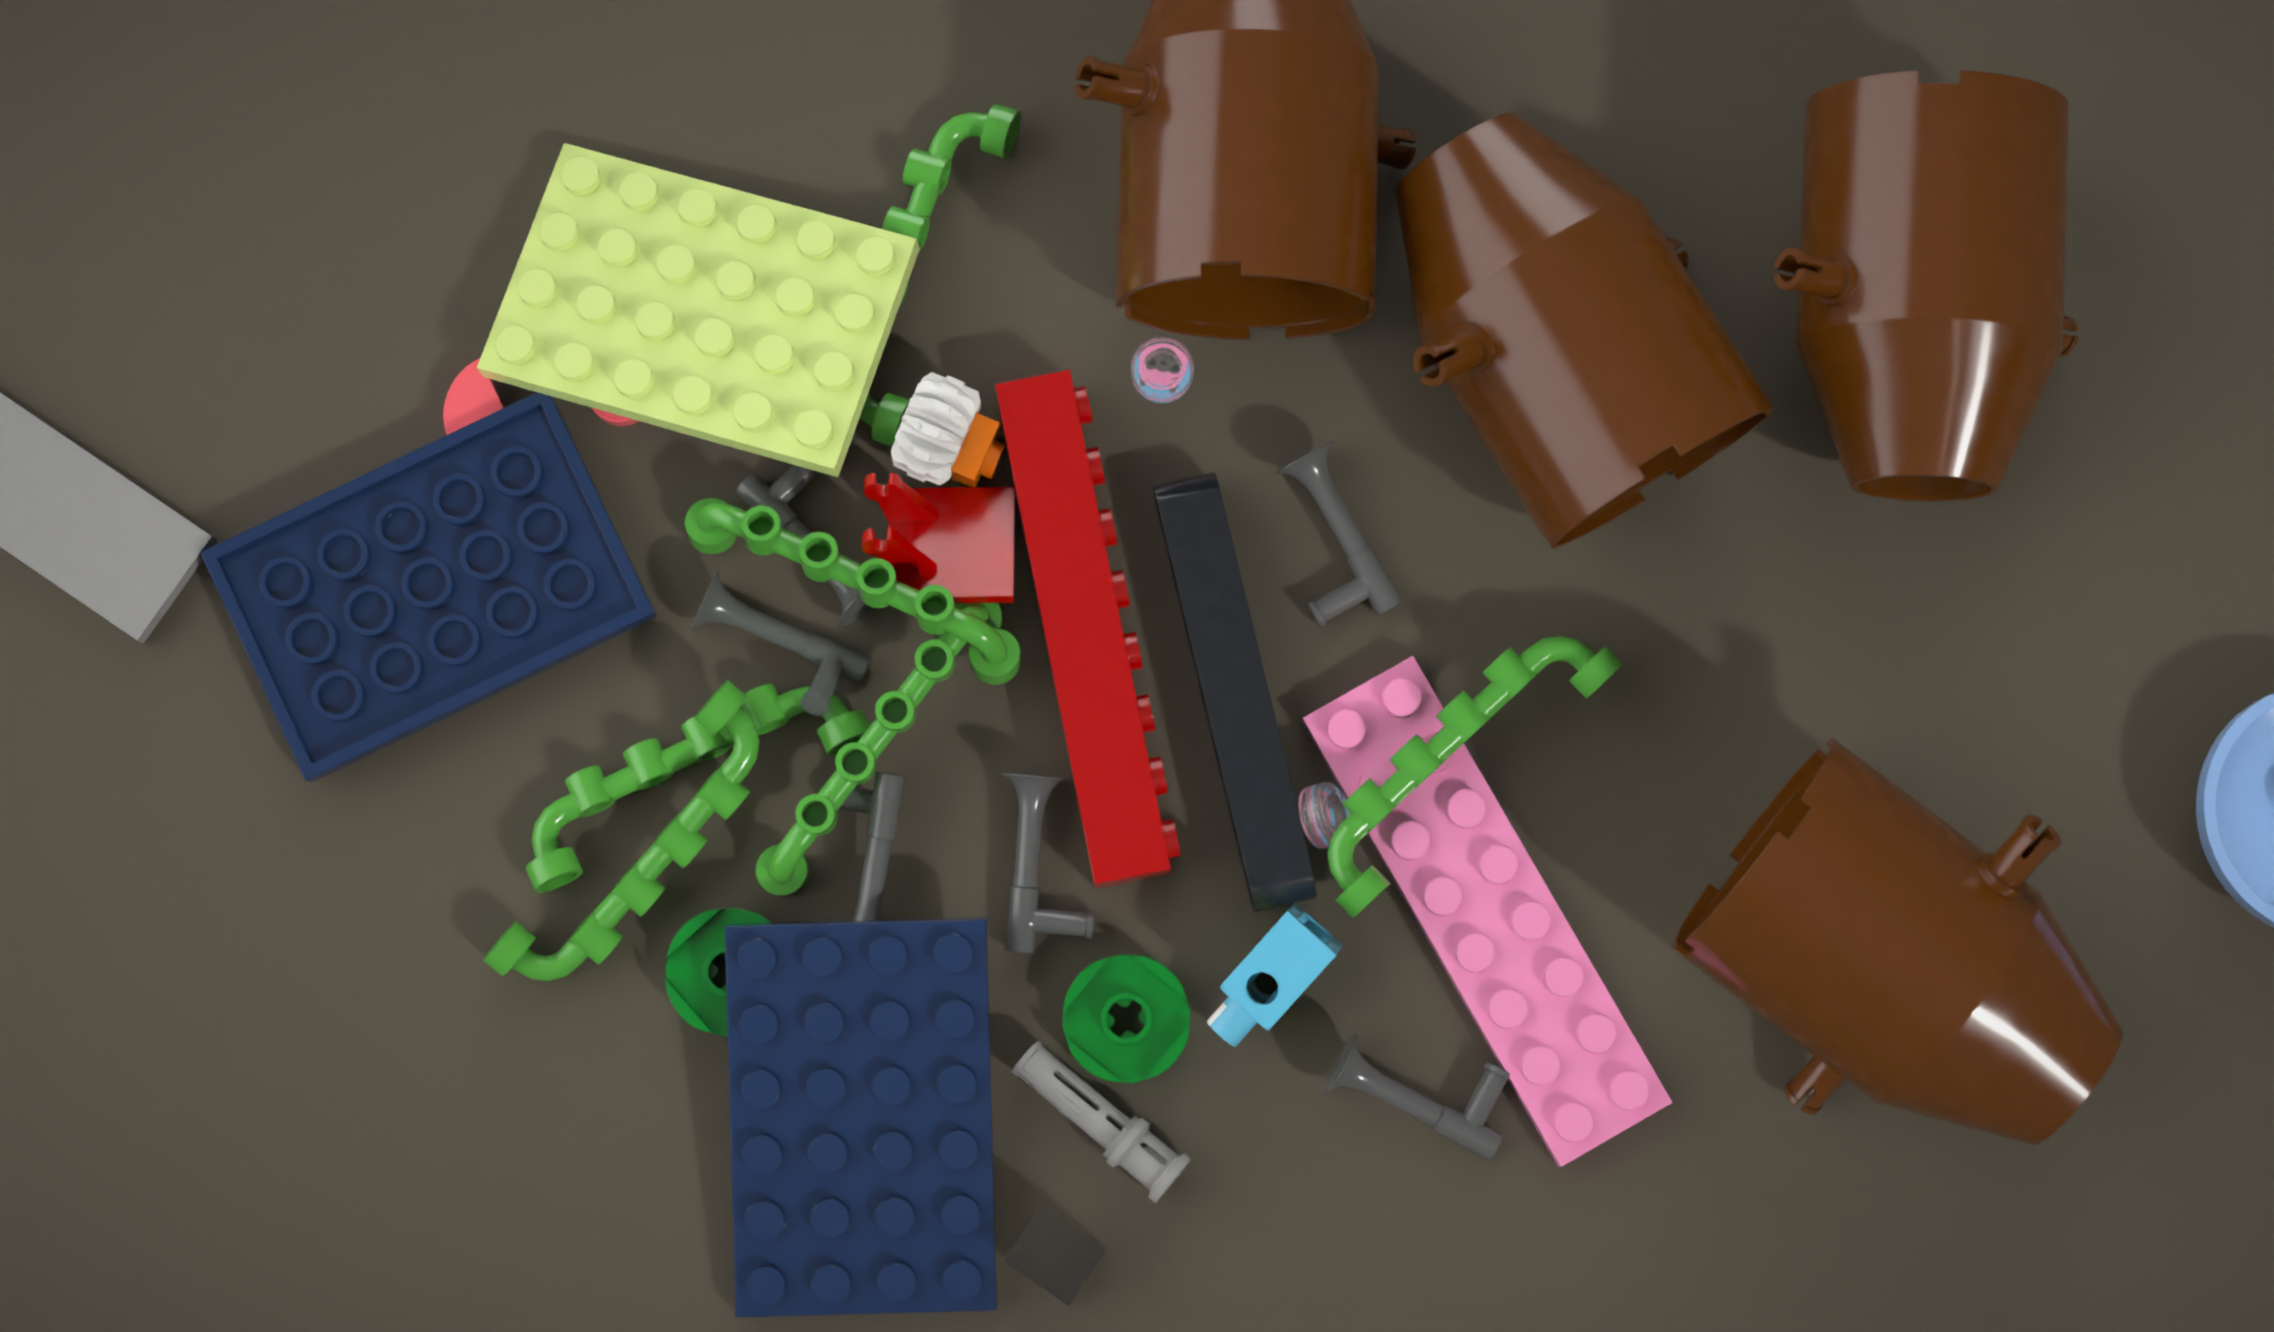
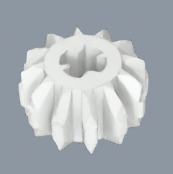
M931 372L923 377L921 382L917 384L912 398H910L908 407L895 435V441L891 449L893 466L907 472V476L922 482L927 480L937 485H942L948 481L952 475L951 469L976 413L980 411L981 400L979 391L965 386V382L949 375L944 377Z

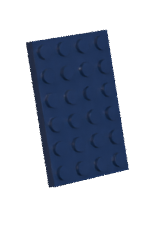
M538 392L200 552L305 781L310 783L657 617L654 607L554 398Z
M987 917L727 924L725 926L735 1317L997 1310Z

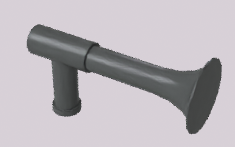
M1334 440L1276 472V474L1285 473L1296 478L1307 488L1348 558L1346 561L1356 577L1321 598L1307 602V606L1320 628L1326 625L1325 622L1366 599L1371 603L1377 616L1402 602L1372 547H1369L1331 478L1327 459L1329 448L1334 443Z
M793 465L770 487L754 473L739 485L736 494L750 508L763 505L774 509L779 515L782 528L805 538L812 532L800 521V517L787 503L821 472ZM833 579L827 581L836 592L842 604L841 626L851 625L872 608L862 601L859 591Z
M720 570L716 572L692 626V631H694L699 625L726 624L802 656V659L818 665L819 668L809 690L801 699L802 708L814 716H823L828 712L830 700L842 676L860 684L871 661V657L814 632L812 634L737 600L724 588L720 581Z
M876 771L874 789L856 786L840 807L869 814L866 832L868 840L858 901L852 921L881 920V906L892 840H895L905 780L904 775Z
M1001 773V775L1009 778L1018 800V830L1013 886L1010 887L1005 950L1034 953L1036 933L1085 936V939H1092L1094 910L1079 912L1038 908L1039 888H1037L1045 806L1055 786L1061 781L1068 780V778Z
M1356 1034L1348 1039L1328 1074L1323 1089L1324 1095L1337 1088L1362 1091L1432 1127L1431 1129L1487 1160L1494 1156L1501 1143L1502 1134L1484 1124L1506 1081L1510 1080V1073L1486 1062L1483 1067L1485 1070L1464 1112L1461 1113L1446 1104L1441 1105L1383 1074L1362 1057L1356 1046Z

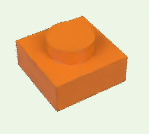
M976 413L951 469L952 481L965 487L975 488L981 476L989 479L994 477L1007 444L997 441L1000 435V422Z

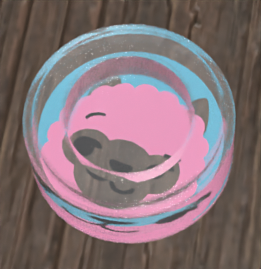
M1159 337L1148 340L1136 350L1131 362V379L1137 392L1145 399L1154 403H1170L1181 398L1191 386L1194 372L1193 360L1189 351L1180 342L1171 338Z
M1323 782L1305 787L1301 791L1298 800V812L1304 833L1311 844L1318 849L1329 848L1331 836L1341 822L1351 814L1342 805L1346 800L1345 796L1331 782Z

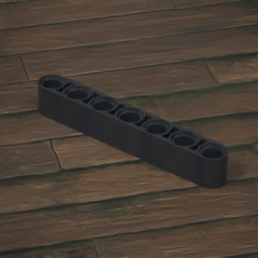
M1212 472L1152 486L1254 912H1259L1317 898L1309 854L1216 474Z

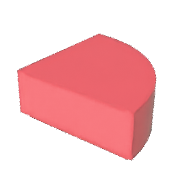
M480 358L465 367L449 388L443 409L446 435L505 408L492 379L483 377L478 371L477 365Z

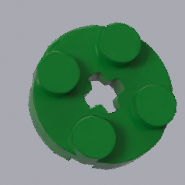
M735 907L707 910L685 923L671 941L665 968L667 995L678 1014L698 1030L728 1037L726 985L720 988L713 980L720 972L715 962L719 957L725 956V926L727 924L772 923L762 915Z
M1119 954L1095 961L1075 978L1064 999L1062 1027L1069 1050L1081 1066L1103 1080L1133 1084L1158 1076L1177 1060L1186 1045L1189 1036L1190 1009L1183 986L1168 968L1151 958ZM1134 1001L1142 1008L1138 1019L1144 1027L1137 1035L1127 1030L1119 1037L1110 1030L1115 1019L1108 1012L1115 1003L1125 1008Z

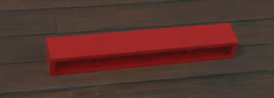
M1070 369L995 384L1095 888L1170 874L1169 858L1181 856L1174 819L1161 821L1156 796L1168 793L1161 756L1148 758L1144 733L1155 731L1149 695L1148 693L1136 695L1131 671L1143 669L1136 632L1123 633L1119 609L1130 607L1123 569L1110 570L1106 547L1118 545L1111 508L1098 510L1094 486L1105 484V478L1098 446L1086 449L1081 427L1083 424L1093 423L1086 385L1074 388Z

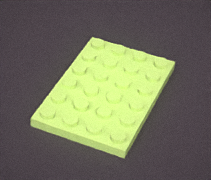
M564 143L477 369L485 378L839 477L920 247L917 238Z

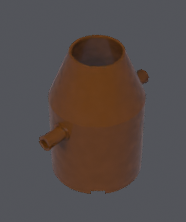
M1152 0L1123 65L1102 61L1092 56L1085 57L1081 61L1075 75V80L1091 82L1090 86L1076 85L1075 91L1077 96L1084 100L1092 99L1121 106L1116 307H1122L1125 304V318L1160 331L1187 336L1231 340H1250V328L1286 327V339L1320 336L1351 329L1372 318L1375 314L1378 163L1392 166L1395 169H1405L1408 167L1415 156L1416 148L1399 145L1400 141L1411 144L1415 143L1416 137L1409 129H1398L1379 124V67L1351 0Z
M1919 70L1902 71L1844 81L1817 92L1806 103L1800 249L1788 247L1778 255L1773 268L1794 273L1795 276L1790 277L1776 274L1773 275V278L1780 289L1798 292L1796 346L1851 489L1857 493L1883 499L1921 502L1961 501L1995 494L2003 481L2059 357L2068 355L2078 342V336L2063 334V330L2079 331L2076 321L2071 317L2064 316L2069 103L2060 92L2049 86L2010 75L1960 70V83H1919Z
M1516 113L1501 114L1467 130L1421 161L1398 183L1395 193L1419 336L1423 345L1417 348L1413 355V369L1415 373H1418L1433 365L1437 368V370L1422 376L1419 380L1428 387H1437L1445 382L1448 384L1540 533L1546 538L1552 549L1564 546L1596 530L1645 501L1639 491L1641 488L1670 470L1676 479L1680 480L1741 439L1773 413L1771 410L1774 407L1686 271L1689 262L1687 251L1684 250L1679 254H1675L1673 251L1682 245L1681 242L1674 238H1665L1641 199Z
M1829 739L1826 744L1830 747L1828 754L1826 755L1817 749L1781 788L1729 855L1738 861L1739 864L1720 890L1710 883L1706 886L1678 930L1672 943V949L1814 1055L1784 1088L1787 1098L1794 1106L1807 1093L1809 1099L1801 1107L1802 1112L1810 1115L1817 1114L1826 1100L1846 1079L1879 1104L2031 1145L2043 1142L2055 1133L2089 1096L2111 1064L2123 1038L2121 1026L2041 893L2026 882L2027 878L2046 857L2061 845L2058 833L2049 824L2040 834L2037 833L2036 829L2042 824L2043 820L2034 815H2027L2021 821V825L1995 854L1987 853L1837 740Z

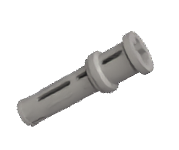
M1039 1040L1027 1050L1011 1072L1016 1077H1020L1057 1108L1061 1114L1070 1119L1106 1150L1102 1155L1107 1159L1106 1163L1112 1168L1121 1166L1149 1190L1148 1198L1155 1204L1193 1159L1185 1152L1180 1155L1176 1154L1149 1131L1150 1123L1145 1118H1138L1135 1115L1132 1119H1129L1093 1089L1088 1082L1081 1079L1044 1048Z

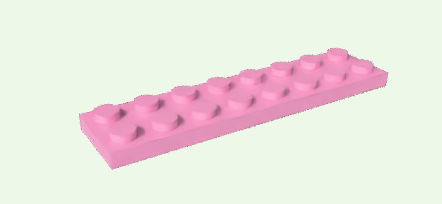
M1411 656L1303 717L1301 721L1345 798L1348 799L1369 778L1380 787L1398 769L1389 761L1390 758L1416 734L1427 743L1439 732L1444 725L1436 716L1444 708L1414 656ZM1465 744L1461 745L1376 825L1367 836L1501 1069L1510 1073L1509 1082L1558 1167H1562L1673 1102Z

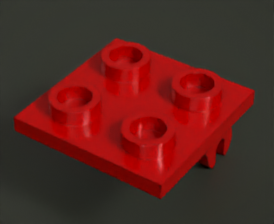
M870 473L865 477L864 494L870 500L878 502L888 521L887 539L885 540L875 538L874 529L869 528L865 530L862 534V550L868 555L888 561L895 570L897 581L919 591L929 585L943 586L952 594L954 603H1014L1015 487L911 488L895 473H889V484L881 485L877 482L875 473Z

